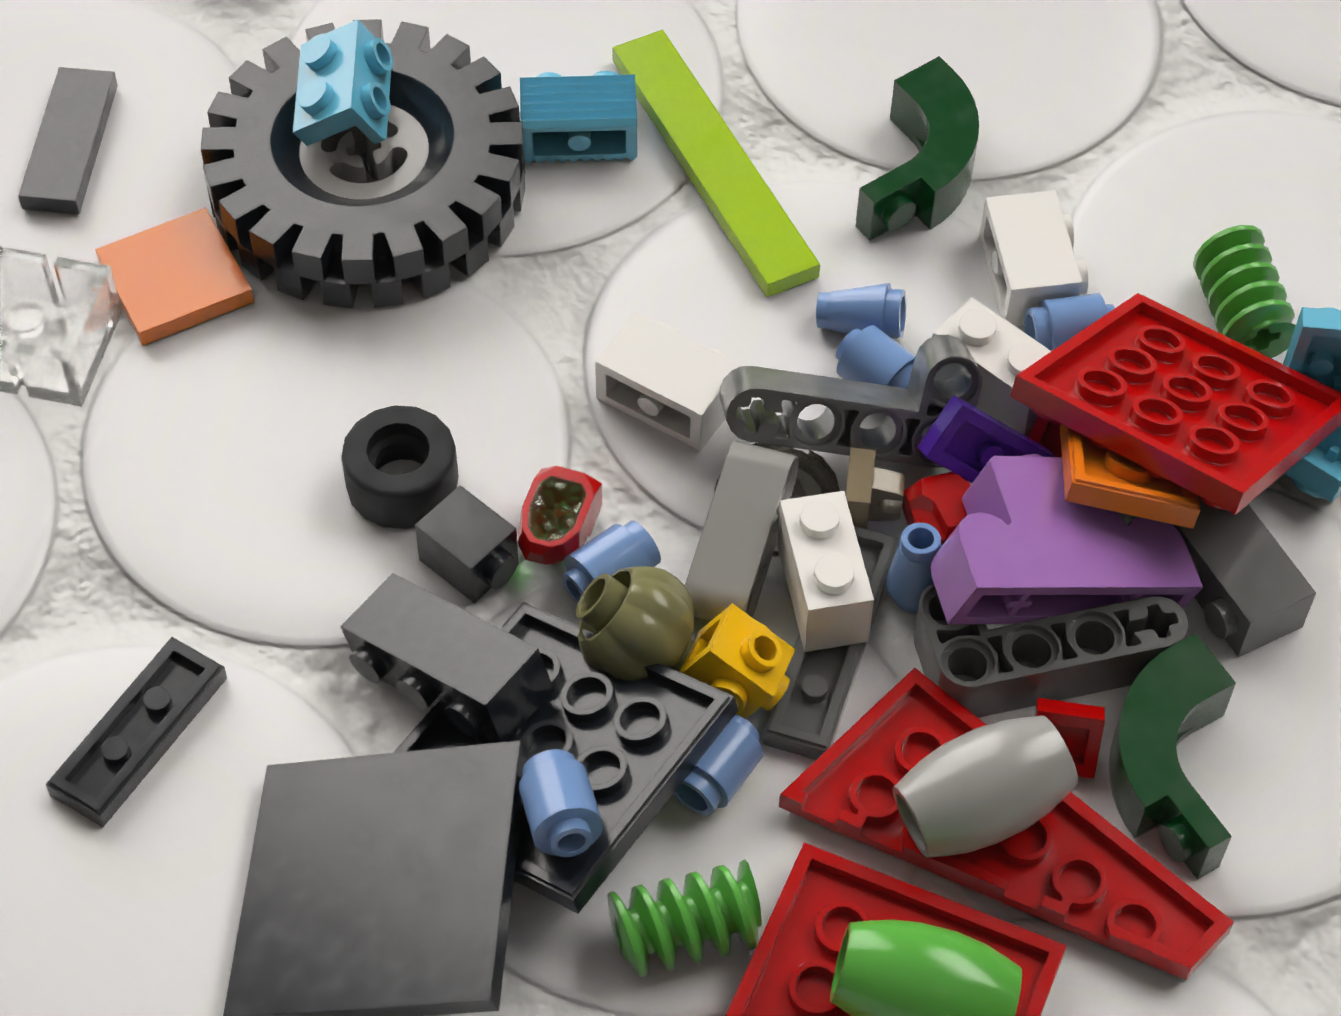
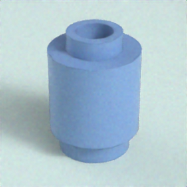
M1100 293L1041 300L1038 307L1026 309L1024 331L1031 338L1050 351H1053L1115 309L1113 304H1105Z
M871 325L862 331L858 328L854 329L844 337L836 351V358L839 360L836 371L840 377L846 380L908 388L915 356L879 328Z
M630 521L624 526L614 524L565 557L564 566L566 573L562 575V582L570 597L578 604L586 588L599 575L607 573L611 576L617 570L627 567H655L661 562L660 552L651 535L638 522Z
M735 715L676 789L673 796L686 808L703 816H710L716 808L726 807L764 756L763 748L759 742L760 736L756 728L743 717Z
M560 749L543 751L531 757L522 769L519 792L535 846L543 853L560 857H572L583 853L599 838L603 830V821L585 766L577 761L570 752Z

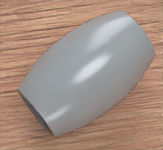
M1043 715L1002 720L975 728L944 743L921 759L893 787V797L903 823L920 852L926 858L944 857L983 849L1026 830L1049 814L1076 787L1078 775L1071 754L1052 722Z

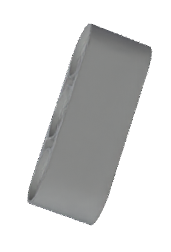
M737 440L732 443L726 456L685 583V587L692 599L694 618L710 622L732 603L753 618L777 543L780 500L791 499L799 464L797 456Z

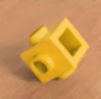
M732 603L698 631L679 672L734 696L738 708L736 715L746 719L761 707L769 711L782 698L790 683V678L784 674L796 649L775 635L767 626L759 623Z

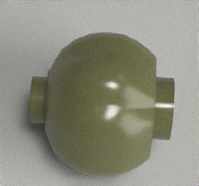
M635 566L619 569L611 576L603 573L595 578L586 588L576 607V617L580 619L578 641L584 661L594 669L609 673L615 679L635 681L646 678L648 674L644 667L654 664L666 665L679 671L694 642L691 640L695 626L691 596L685 585L676 576L664 569L652 566ZM586 629L596 635L586 638L582 630Z

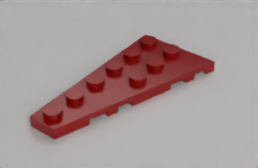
M915 667L780 794L779 807L1184 980H1187L1229 935L1234 921L1072 792L1049 814L1026 830L1002 842L970 853L926 858L915 845L903 823L893 797V787L921 759L944 743L987 724Z

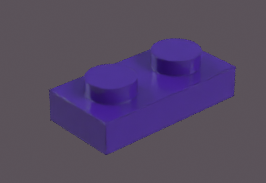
M955 395L951 397L917 446L926 458L960 475L973 483L993 456L1039 454L1042 457H1056L1048 448Z

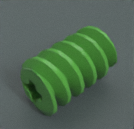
M1238 225L1227 228L1205 241L1194 257L1193 267L1200 280L1204 296L1207 298L1208 307L1214 317L1219 333L1269 358L1276 357L1289 347L1296 326L1292 323L1295 316L1290 303L1286 302L1287 294L1284 286L1278 283L1280 277L1276 266L1271 264L1272 256L1269 248L1264 246L1265 239L1261 229L1253 225Z
M745 859L739 862L737 881L724 865L714 867L710 878V889L702 876L695 871L685 875L683 895L670 878L662 879L658 882L656 902H654L643 885L631 888L628 909L614 891L607 894L610 919L620 955L624 961H630L640 977L647 976L649 956L653 953H657L669 971L675 969L677 947L684 946L695 964L702 962L704 941L712 940L722 957L730 955L731 934L739 933L749 950L756 949L758 928L762 926L761 908L754 877Z

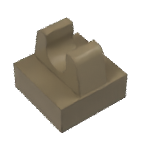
M851 447L845 496L853 525L867 529L868 520H899L904 494L905 475L874 467L876 450Z

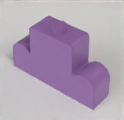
M1039 454L993 456L962 496L967 516L961 520L933 557L930 566L931 576L948 625L1018 624L1148 596H1162L1172 599L1184 609L1203 588L1186 543L1180 532L1172 524L1136 517L1127 526L1123 523L1118 512L1065 501L1062 457H1042Z

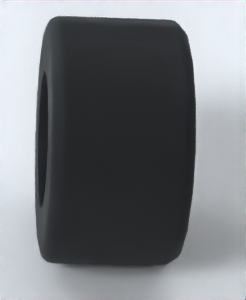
M394 405L374 410L357 421L344 439L341 460L350 502L366 520L385 528L399 529L415 527L416 523L457 488L459 477L457 454L450 429L436 415L421 408ZM400 459L414 460L423 464L413 472L401 475L386 474L379 470L387 463Z

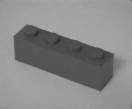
M1199 498L1201 511L1193 529L1172 524L1183 537L1203 586L1194 598L1204 610V616L1211 631L1218 638L1225 639L1237 657L1303 627L1316 592L1249 504L1235 515L1227 510L1213 508Z

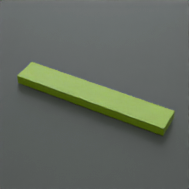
M662 29L612 47V60L622 75L635 74L636 98L765 296L770 297L819 278V261L664 30Z

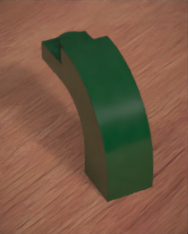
M940 56L894 80L890 120L914 143L919 153L906 163L859 188L855 227L869 241L889 230L894 231L902 228L914 216H917L929 230L933 229L955 211L970 186L979 136L978 110L969 88Z
M1195 633L1156 656L1139 673L1131 685L1124 700L1110 748L1109 779L1117 810L1133 838L1135 839L1157 827L1160 840L1167 853L1175 861L1184 862L1198 880L1220 867L1232 836L1186 778L1178 761L1176 746L1190 734L1224 716L1236 682Z

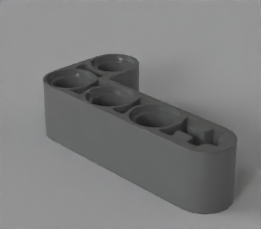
M949 334L936 335L927 339L919 347L914 359L908 388L757 366H741L732 370L723 379L720 386V401L731 432L738 438L749 442L850 456L851 447L876 450V460L937 468L943 466L926 458L917 447L924 438L921 434L928 425L935 422L953 395L977 408L982 388V375L967 346L959 338ZM950 363L961 364L959 372L954 377L947 380L934 379L937 372L943 366ZM752 398H761V400H753L751 403ZM812 404L827 406L824 413L816 419L803 420L798 418L800 412ZM750 405V409H741V407H749ZM874 413L887 415L885 421L873 429L860 427L861 422L869 415Z
M933 583L921 594L913 638L924 675L971 713L980 718L1036 706L1037 697L1060 701L1131 686L1150 661L1164 650L1185 639L1189 624L1187 615L1182 607L1172 599L1162 596H1148L989 630L986 624L943 625L936 622V620H946ZM1081 648H1090L1100 654L1093 655L1083 651ZM1028 661L1037 665L1038 668H1028L1018 662ZM965 674L973 677L975 681H963L954 675Z

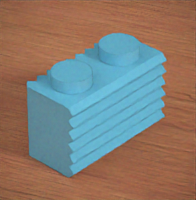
M600 71L592 76H561L557 73L545 72L536 77H520V122H523L526 163L529 164L533 160L538 163L544 160L550 163L559 160L564 163L568 159L575 163L579 159L587 162L591 158L596 162L602 158L608 162L613 158L619 161L628 158L633 161L637 158L635 74L619 75L613 71Z

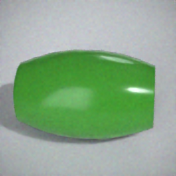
M893 919L850 922L840 947L832 981L830 1002L850 1016H1015L1021 991L1022 969L1015 962L987 944L957 931L922 922Z

